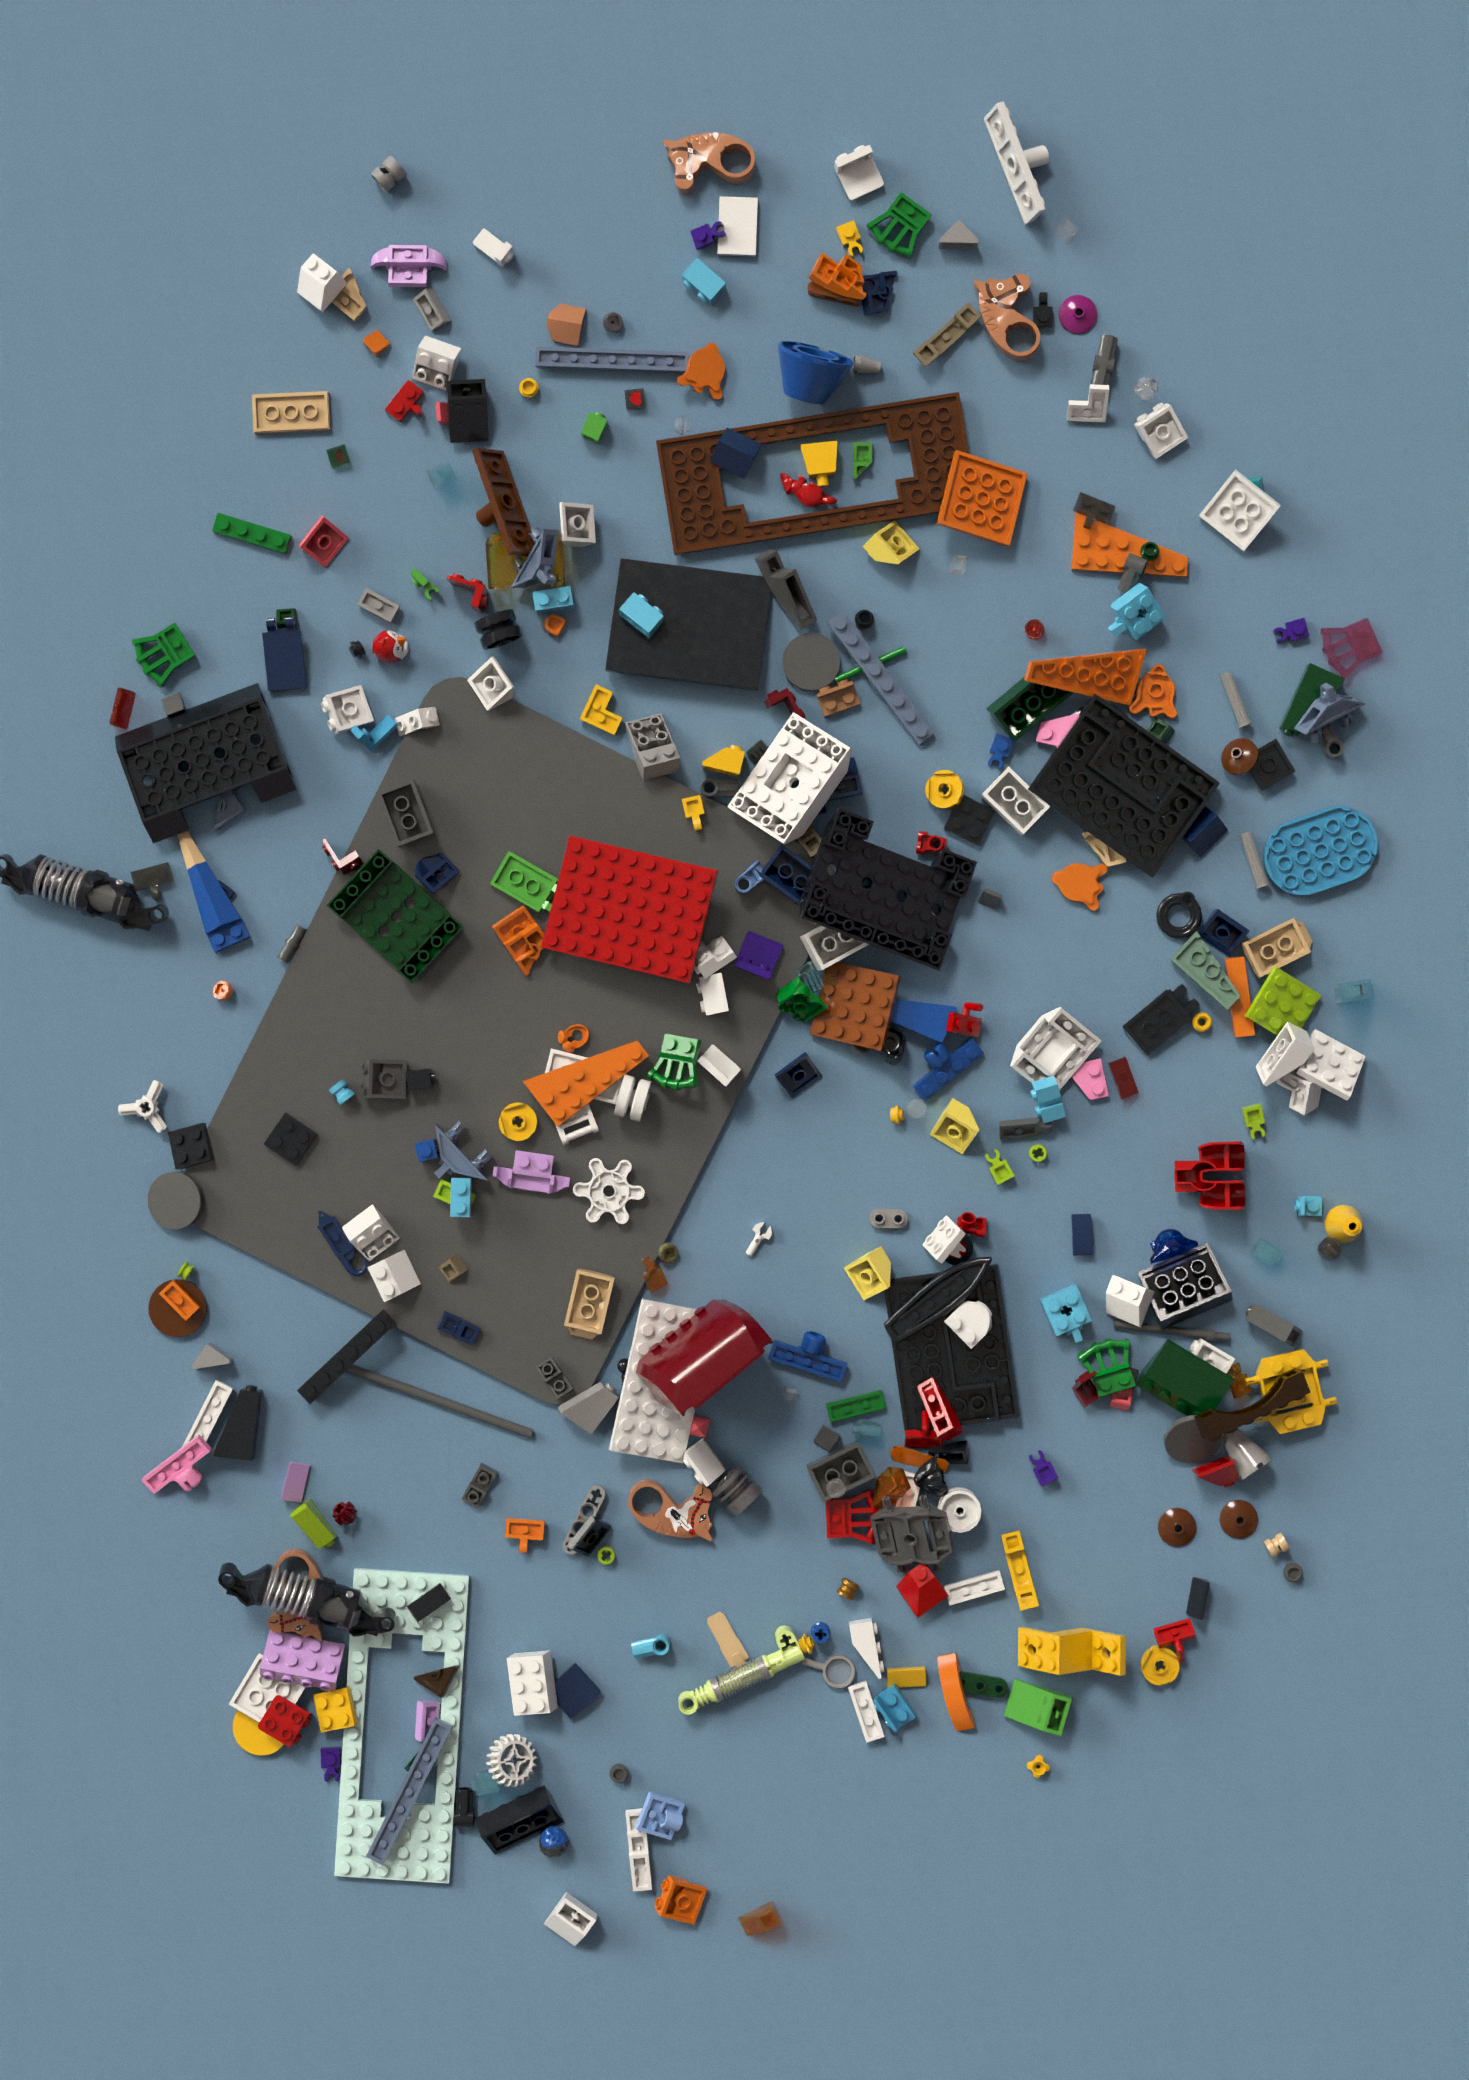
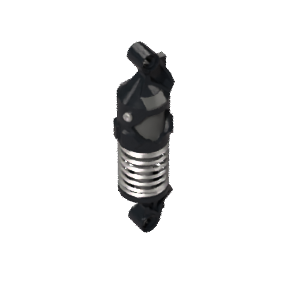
M42 854L22 866H17L10 855H0V860L3 859L6 862V868L0 865L1 884L12 887L19 895L30 894L38 897L42 894L43 899L49 897L50 901L55 899L56 903L61 901L63 905L69 903L71 908L74 907L80 910L83 915L92 918L98 916L117 922L124 929L140 928L150 931L151 925L161 923L169 916L168 908L162 904L146 908L139 899L134 884L110 877L107 872L83 870L82 867L76 868L73 864L69 866L66 862L62 864L60 860L55 861L54 858L50 859ZM57 864H59L60 867H59L58 870L56 871V866H57ZM155 909L161 912V919L155 916Z
M225 1563L220 1568L219 1584L227 1590L226 1594L237 1597L246 1607L252 1605L265 1607L269 1602L270 1609L276 1605L277 1611L281 1610L282 1607L284 1613L290 1609L291 1615L297 1611V1616H302V1618L309 1620L310 1624L320 1627L327 1625L348 1631L353 1637L365 1634L377 1636L378 1633L390 1632L395 1626L396 1613L392 1608L386 1607L373 1612L366 1603L361 1590L338 1584L336 1580L323 1577L322 1579H316L314 1577L312 1580H309L307 1575L302 1580L300 1573L297 1579L293 1581L295 1575L293 1571L290 1574L288 1583H285L288 1573L287 1569L284 1570L281 1581H278L281 1569L280 1567L277 1568L273 1579L275 1567L270 1564H266L246 1575H242L233 1563Z

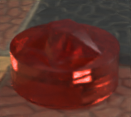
M1033 619L1027 622L1024 631L1030 639L1036 640L1043 636L1045 627L1041 621Z

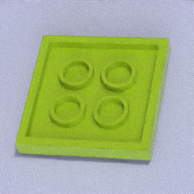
M1274 966L1244 1016L1276 1036L1287 1021L1302 1029L1320 999L1321 994Z

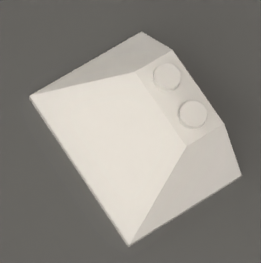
M1058 1007L1042 1015L1016 1046L1010 1066L1030 1082L1054 1076L1060 1091L1102 1040L1063 1008Z

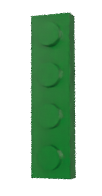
M217 513L212 529L215 533L284 554L287 553L292 537L290 534L221 513Z

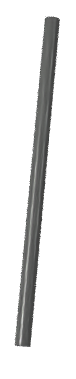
M354 1364L345 1371L531 1439L533 1429Z

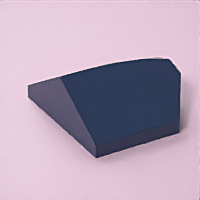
M438 853L437 855L424 857L416 864L415 877L434 894L443 889L460 871L443 853Z

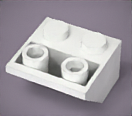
M424 336L417 349L412 379L446 391V381H452L461 348Z
M373 1204L342 1227L348 1240L368 1261H371L400 1239L385 1217Z
M701 1438L684 1452V1463L689 1469H694L696 1474L694 1476L701 1485L704 1483L706 1487L709 1486L726 1471L725 1466L704 1438Z
M566 1892L548 1916L544 1925L576 1946L595 1923L597 1913Z

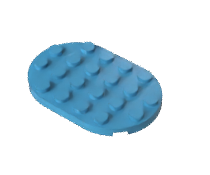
M1347 806L1328 807L1290 820L1276 828L1269 836L1264 848V867L1270 880L1281 890L1293 895H1311L1362 876L1371 867L1377 854V834L1372 823L1364 814Z

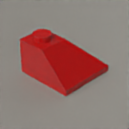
M1229 1456L1192 1469L1198 1478L1218 1486L1224 1485V1487H1229L1235 1484L1234 1481L1239 1480L1234 1460Z
M921 1563L916 1566L896 1586L917 1618L949 1597L928 1564Z

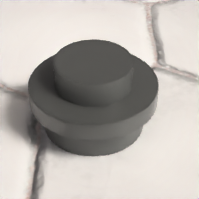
M1289 1563L1283 1569V1576L1289 1582H1297L1302 1577V1568L1296 1563Z
M618 1763L611 1767L610 1778L612 1781L623 1783L627 1780L629 1771L624 1764Z

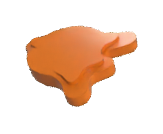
M708 343L704 348L697 350L689 357L685 373L677 379L679 386L690 385L698 394L702 393L704 388H707L712 399L719 400L722 398L720 383L724 376L725 363L718 351L717 345Z
M1156 664L1150 672L1139 680L1136 689V700L1129 707V712L1136 715L1144 708H1148L1151 717L1164 714L1168 718L1173 719L1177 716V710L1173 704L1175 685L1165 672L1164 666Z
M1075 863L1053 873L1051 879L1065 898L1071 901L1082 902L1091 911H1095L1099 908L1097 896L1104 889L1103 885L1097 882V879L1104 875L1108 868L1104 863L1094 867Z

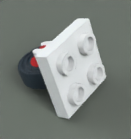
M947 1215L939 1221L935 1230L927 1236L923 1243V1246L941 1264L944 1261L951 1265L967 1261L973 1253L972 1240Z

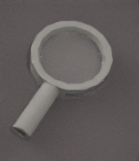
M841 1654L830 1656L825 1663L805 1658L801 1665L823 1670L824 1680L834 1688L848 1686L855 1676L853 1662L849 1657Z

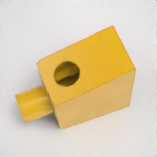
M837 441L801 444V454L808 478L817 477V486L820 488L828 487V476H833L836 473Z

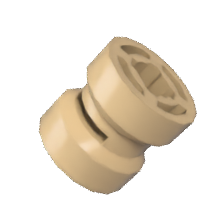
M1281 1532L1276 1534L1275 1538L1263 1541L1272 1558L1277 1557L1280 1552L1290 1550Z

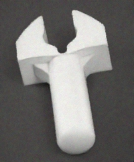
M764 1222L754 1226L752 1230L755 1231V1237L746 1251L748 1256H753L763 1239H770L772 1236L771 1226L762 1235H760V1228Z

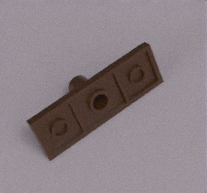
M477 447L472 453L489 503L476 512V518L483 527H489L497 522L505 549L509 555L529 556L535 543L528 535V533H532L505 453L501 450Z

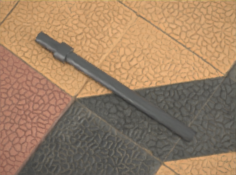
M1114 1320V1328L1205 1338L1208 1341H1214V1339L1229 1341L1230 1333L1215 1332L1214 1329L1197 1330L1170 1326L1162 1330L1160 1325L1142 1323L1141 1327L1126 1321Z

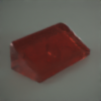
M120 687L117 689L109 722L110 725L122 729L128 728L136 695L135 692Z
M1126 1057L1109 1062L1108 1066L1120 1099L1139 1093Z

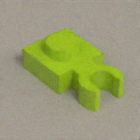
M1261 1104L1242 1107L1245 1126L1252 1127L1250 1129L1251 1138L1255 1139L1254 1133L1256 1131H1261L1262 1137H1265V1131L1260 1126V1124L1265 1123Z
M994 1149L996 1157L991 1159L988 1154H985V1158L993 1164L988 1169L997 1185L1014 1177V1174L1006 1159L1000 1161V1153L997 1149Z

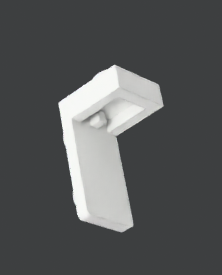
M482 229L473 241L474 246L502 267L514 255L511 244L507 241L504 244L486 229Z
M436 707L419 708L395 718V722L398 724L396 728L399 736H404L419 729L440 725Z

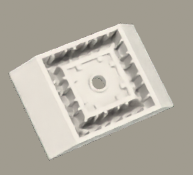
M793 712L727 807L781 843L787 844L804 835L846 775L852 749ZM795 780H799V785L796 788H792V783Z

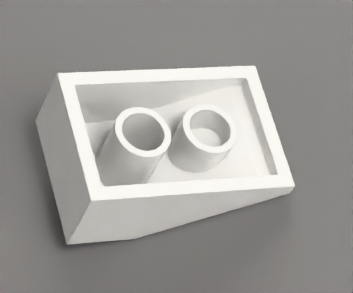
M1287 1021L1256 1065L1263 1085H1270L1311 1058L1315 1048L1307 1031Z

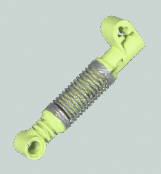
M785 1625L777 1628L775 1638L780 1650L770 1655L759 1656L755 1660L753 1659L752 1662H746V1665L743 1663V1666L740 1665V1668L737 1666V1669L734 1668L727 1671V1673L724 1672V1675H718V1678L715 1676L707 1680L704 1688L700 1686V1689L696 1688L695 1692L693 1690L682 1692L678 1698L680 1711L686 1715L693 1714L697 1709L701 1708L700 1705L705 1706V1703L709 1704V1701L711 1703H718L724 1700V1696L727 1699V1695L730 1697V1694H732L733 1696V1692L737 1694L736 1691L740 1693V1689L741 1691H743L742 1688L746 1690V1686L747 1688H749V1685L752 1687V1684L756 1685L755 1682L759 1684L758 1681L761 1683L762 1679L763 1681L765 1679L768 1680L774 1677L775 1673L805 1660L793 1630ZM786 1634L791 1645L782 1649V1647L786 1646L782 1635ZM687 1699L693 1701L690 1706L683 1705V1702Z

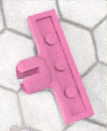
M198 1435L146 1474L141 1481L153 1494L171 1481H176L184 1491L188 1492L192 1490L191 1487L195 1488L203 1478L194 1467V1463L209 1453L212 1448Z

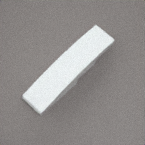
M642 1808L630 1809L625 1812L633 1892L652 1890L648 1835L635 1828Z

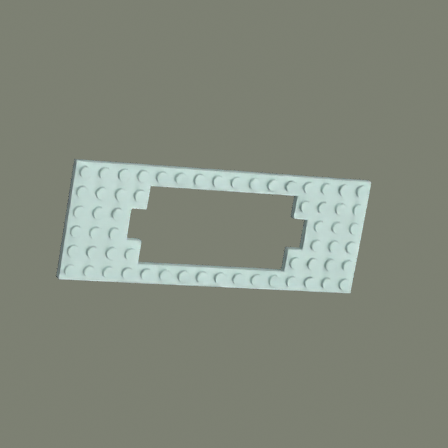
M364 1568L354 1569L353 1588L361 1590L370 1609L373 1612H377L386 1607L392 1608L396 1613L395 1626L390 1632L378 1633L377 1636L365 1634L353 1637L350 1634L346 1687L350 1686L358 1725L344 1728L334 1876L447 1884L450 1882L470 1575ZM438 1583H441L451 1599L417 1622L406 1606L421 1595H424ZM393 1633L423 1635L422 1651L445 1652L444 1668L455 1665L459 1666L445 1696L442 1697L440 1719L453 1725L438 1755L435 1804L414 1802L411 1817L406 1818L384 1864L381 1865L367 1858L366 1855L386 1817L381 1816L382 1800L359 1799L369 1647L391 1649Z

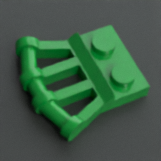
M901 192L887 212L872 220L866 226L868 230L873 232L878 240L877 243L886 246L890 253L902 254L906 258L911 259L916 237L932 217V214ZM891 217L893 219L882 234L877 225ZM897 223H899L904 228L892 242L887 237ZM910 231L912 237L909 248L898 246L907 232Z
M176 623L171 624L154 636L132 640V645H135L136 661L143 667V673L156 681L157 685L161 688L166 684L176 668H179L196 656ZM155 641L159 643L149 651L143 652L142 644ZM163 650L166 656L150 665L147 659ZM170 661V666L162 676L155 672L157 668Z
M665 1034L662 1049L659 1052L660 1058L654 1068L648 1072L647 1078L651 1081L655 1080L662 1088L668 1089L671 1087L677 1091L687 1087H698L696 1064L701 1040ZM667 1062L665 1076L662 1077L659 1073ZM680 1062L676 1079L672 1080L675 1063ZM688 1064L690 1077L688 1080H684Z
M1108 1338L1105 1339V1342L1092 1343L1083 1353L1076 1355L1089 1373H1092L1095 1370L1086 1359L1095 1353L1100 1371L1096 1372L1097 1375L1093 1378V1382L1099 1398L1136 1387L1128 1363L1129 1339H1124L1123 1341L1110 1340ZM1113 1347L1124 1348L1123 1364L1118 1365ZM1108 1349L1113 1367L1105 1369L1100 1351Z

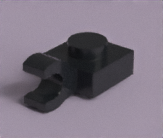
M1040 292L1039 307H1033V322L1037 327L1053 326V307H1047V292Z

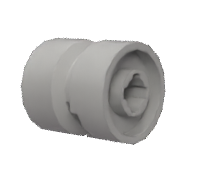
M391 155L382 162V167L378 166L371 173L373 179L386 193L395 186V181L400 182L407 175L402 166Z

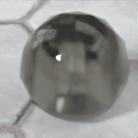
M1326 1237L1317 1247L1319 1256L1326 1261L1336 1260L1342 1250L1339 1241L1333 1237Z

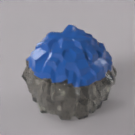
M558 1826L546 1828L539 1839L540 1851L548 1857L561 1856L568 1849L569 1839L566 1832Z

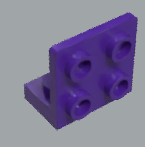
M748 931L734 966L770 980L783 944Z

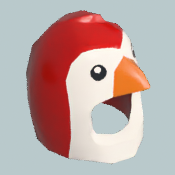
M391 630L382 631L373 640L372 651L383 662L397 663L407 655L409 643L401 634Z

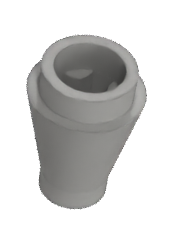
M861 354L854 356L852 371H856V373L879 374L881 362Z

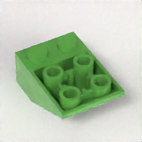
M1014 1679L1004 1716L1036 1729L1062 1736L1072 1698L1067 1693Z

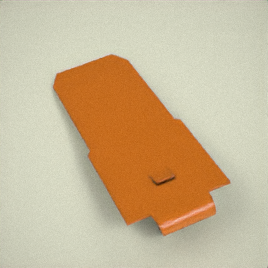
M893 1446L890 1456L893 1457L892 1460L921 1467L933 1457L901 1446ZM937 1458L938 1467L945 1473L949 1462Z

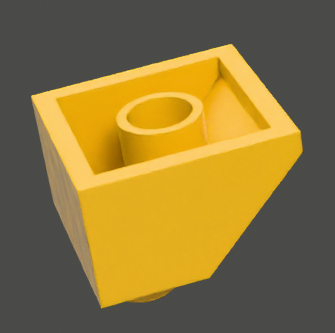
M731 745L730 748L725 747L704 760L702 768L740 778L745 752L738 746Z

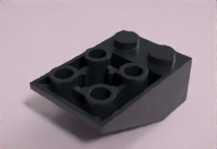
M485 379L446 381L450 443L489 441Z

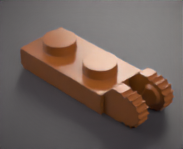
M813 281L807 285L808 294L811 296L859 307L860 299L836 294Z

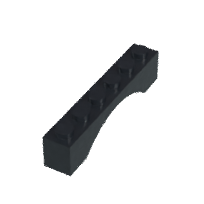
M383 1309L297 1390L298 1393L311 1404L386 1334L396 1322Z

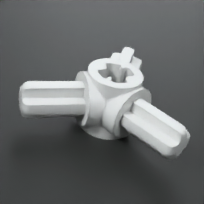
M154 1080L147 1095H143L142 1099L136 1100V1103L120 1104L118 1107L119 1114L121 1116L137 1114L138 1117H143L145 1120L149 1119L158 1133L164 1131L167 1125L158 1114L160 1110L157 1107L159 1104L157 1099L163 1084ZM149 1103L148 1107L151 1108V1110L145 1112L146 1108L143 1106L144 1104Z

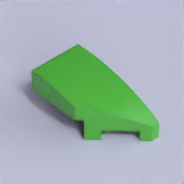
M853 442V479H856L872 463V442Z

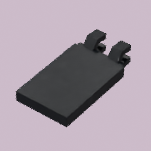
M1180 984L1173 991L1166 989L1122 1026L1147 1056L1192 1019L1190 1012L1200 1005L1195 998L1185 1006L1178 999L1187 991L1183 984Z

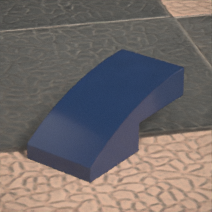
M1071 1214L1073 1256L1092 1255L1091 1214Z
M445 1310L436 1327L438 1330L472 1346L481 1329Z

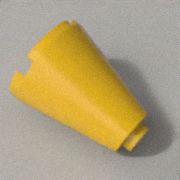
M1336 1206L1326 1216L1324 1221L1325 1231L1336 1242H1352L1362 1232V1216L1352 1206Z

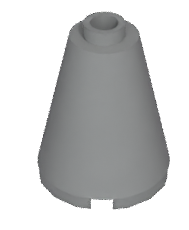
M1239 1428L1233 1433H1225L1222 1437L1229 1457L1234 1460L1240 1481L1245 1480L1249 1475L1257 1472L1272 1461V1458Z

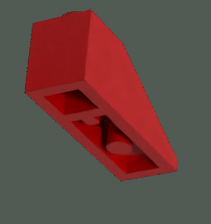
M932 1377L918 1385L917 1388L937 1437L948 1441L961 1434L963 1429L959 1419L935 1378Z

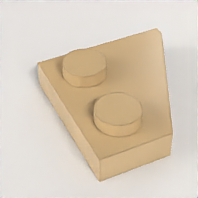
M1089 832L1082 833L1084 839L1107 867L1127 863L1126 858Z

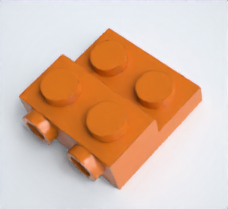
M668 1875V1878L664 1879L661 1885V1890L663 1891L661 1897H657L655 1901L656 1912L660 1917L695 1925L707 1892L706 1886L688 1882L684 1878Z

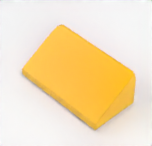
M925 1666L887 1668V1686L890 1687L893 1684H896L898 1687L926 1686Z

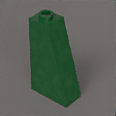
M1309 663L1306 665L1279 726V729L1283 730L1282 733L1290 737L1299 735L1301 732L1294 729V727L1314 700L1320 698V686L1328 683L1336 691L1342 685L1345 678Z

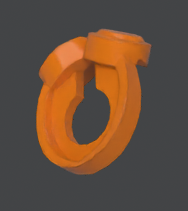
M575 1024L568 1027L565 1031L560 1030L558 1042L562 1044L564 1051L573 1053L576 1048L583 1046L587 1042L589 1037L588 1029L581 1024ZM579 1030L582 1033L580 1041H568L573 1031Z

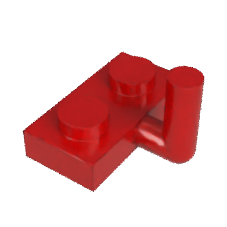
M408 379L385 408V411L400 423L409 411L421 417L423 411L419 405L415 404L423 395V390Z
M965 1002L962 1014L949 1012L946 1031L979 1037L982 1018L969 1015L970 1010L981 1012L983 1005Z
M927 1410L922 1411L921 1431L916 1429L905 1431L904 1447L930 1448L943 1445L944 1439L937 1437L935 1430L929 1431V1415Z
M1190 1618L1153 1628L1159 1649L1175 1645L1178 1661L1184 1662L1186 1658L1182 1642L1196 1638Z

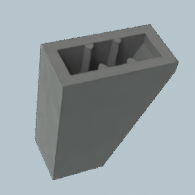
M1256 1303L1253 1306L1251 1305L1246 1312L1247 1317L1245 1320L1292 1347L1302 1332L1295 1325Z

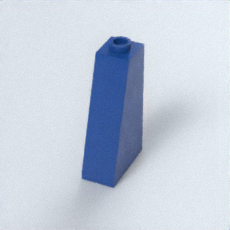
M896 999L890 1022L943 1043L947 1033L946 1027L949 1012L955 1013L957 1007Z

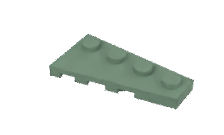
M1197 931L1172 956L1171 961L1227 1011L1241 998V995Z

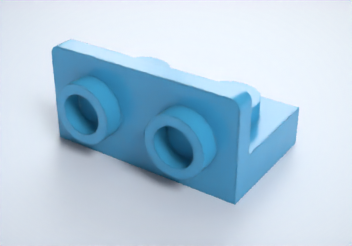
M896 1684L878 1693L873 1700L875 1709L883 1715L886 1725L890 1729L892 1728L894 1732H897L901 1726L917 1716Z

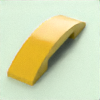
M1020 1530L1002 1534V1543L1020 1611L1037 1607L1039 1604Z

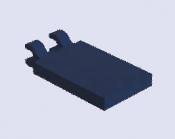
M294 617L285 618L286 628L276 629L275 618L266 619L268 632H263L262 637L268 691L307 688L302 631L295 629Z

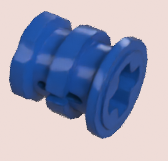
M824 1622L815 1623L811 1628L812 1638L817 1643H824L828 1640L830 1634L828 1625ZM819 1629H823L822 1637H818L817 1632H819Z

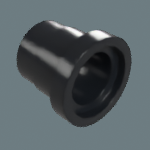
M860 610L856 614L855 623L859 628L868 629L873 625L874 616L870 611ZM867 614L870 617V621L863 623L860 621L859 616Z

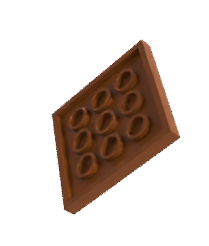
M840 962L825 968L819 998L828 1005V1008L813 1018L810 1035L883 1051L901 976Z

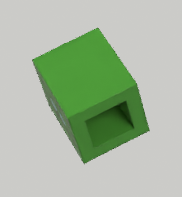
M589 412L581 431V436L600 444L608 425V420L605 419L606 416L599 412L594 414Z

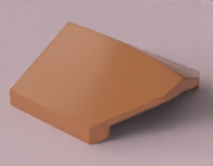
M559 304L548 314L546 325L553 342L579 346L586 313L585 308Z

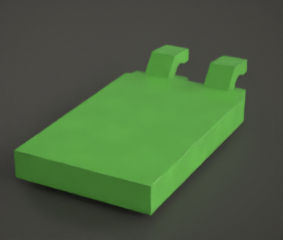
M508 851L490 885L537 912L544 913L545 909L549 912L551 910L552 904L549 902L555 894L558 879Z

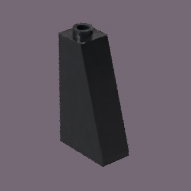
M246 1385V1388L240 1390L213 1456L249 1461L255 1458L262 1390L257 1389L258 1386Z

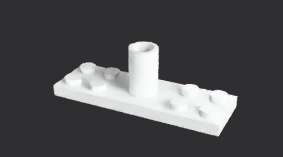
M1003 101L997 103L984 117V121L1024 224L1027 225L1032 223L1045 210L1044 199L1040 196L1037 181L1033 178L1030 169L1048 164L1049 153L1044 145L1022 150L1017 137L1016 127L1012 124L1010 112Z

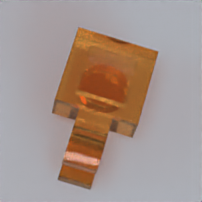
M649 1256L642 1259L647 1270L642 1276L648 1290L653 1292L667 1285L668 1283L660 1266L655 1267L653 1259H650Z
M1239 1363L1232 1364L1227 1373L1235 1379L1230 1386L1233 1398H1240L1253 1392L1251 1385L1246 1386L1245 1378H1248L1247 1373L1242 1374Z

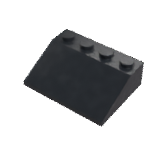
M1208 1243L1137 1272L1142 1286L1155 1291L1150 1305L1162 1330L1233 1300L1232 1291Z

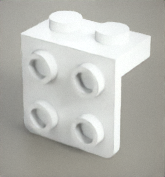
M870 145L858 146L854 149V152L848 155L843 153L834 162L836 173L848 199L851 201L871 193L884 185L872 158L873 151Z

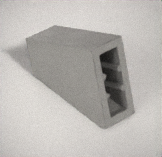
M599 1382L564 1402L558 1409L562 1415L592 1434L619 1397L612 1385L609 1383L604 1385Z

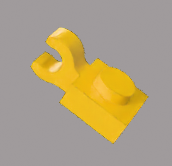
M697 795L682 799L686 819L692 818L695 831L702 830L699 816L705 815L701 796Z

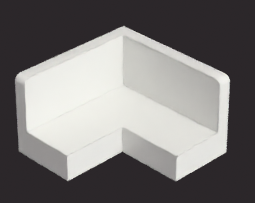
M711 1045L697 1061L725 1086L741 1070L740 1067L714 1045Z
M1296 1068L1278 1079L1276 1083L1292 1091L1289 1108L1305 1116L1318 1107L1322 1087L1296 1074L1298 1069Z

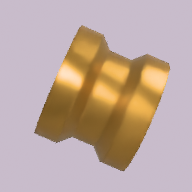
M842 1578V1585L836 1592L847 1599L854 1600V1593L859 1590L860 1586L847 1578Z

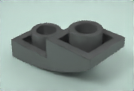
M552 1356L536 1366L537 1371L557 1400H560L574 1390Z
M481 1463L461 1499L478 1508L498 1471Z

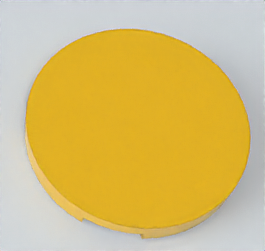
M239 1710L236 1712L233 1720V1733L237 1743L245 1751L254 1755H269L278 1751L284 1745L259 1730L258 1724L260 1722Z

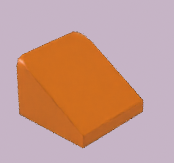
M378 330L362 340L376 357L390 345L388 340Z

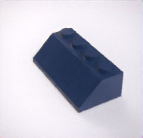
M781 844L759 876L800 905V899L812 866Z

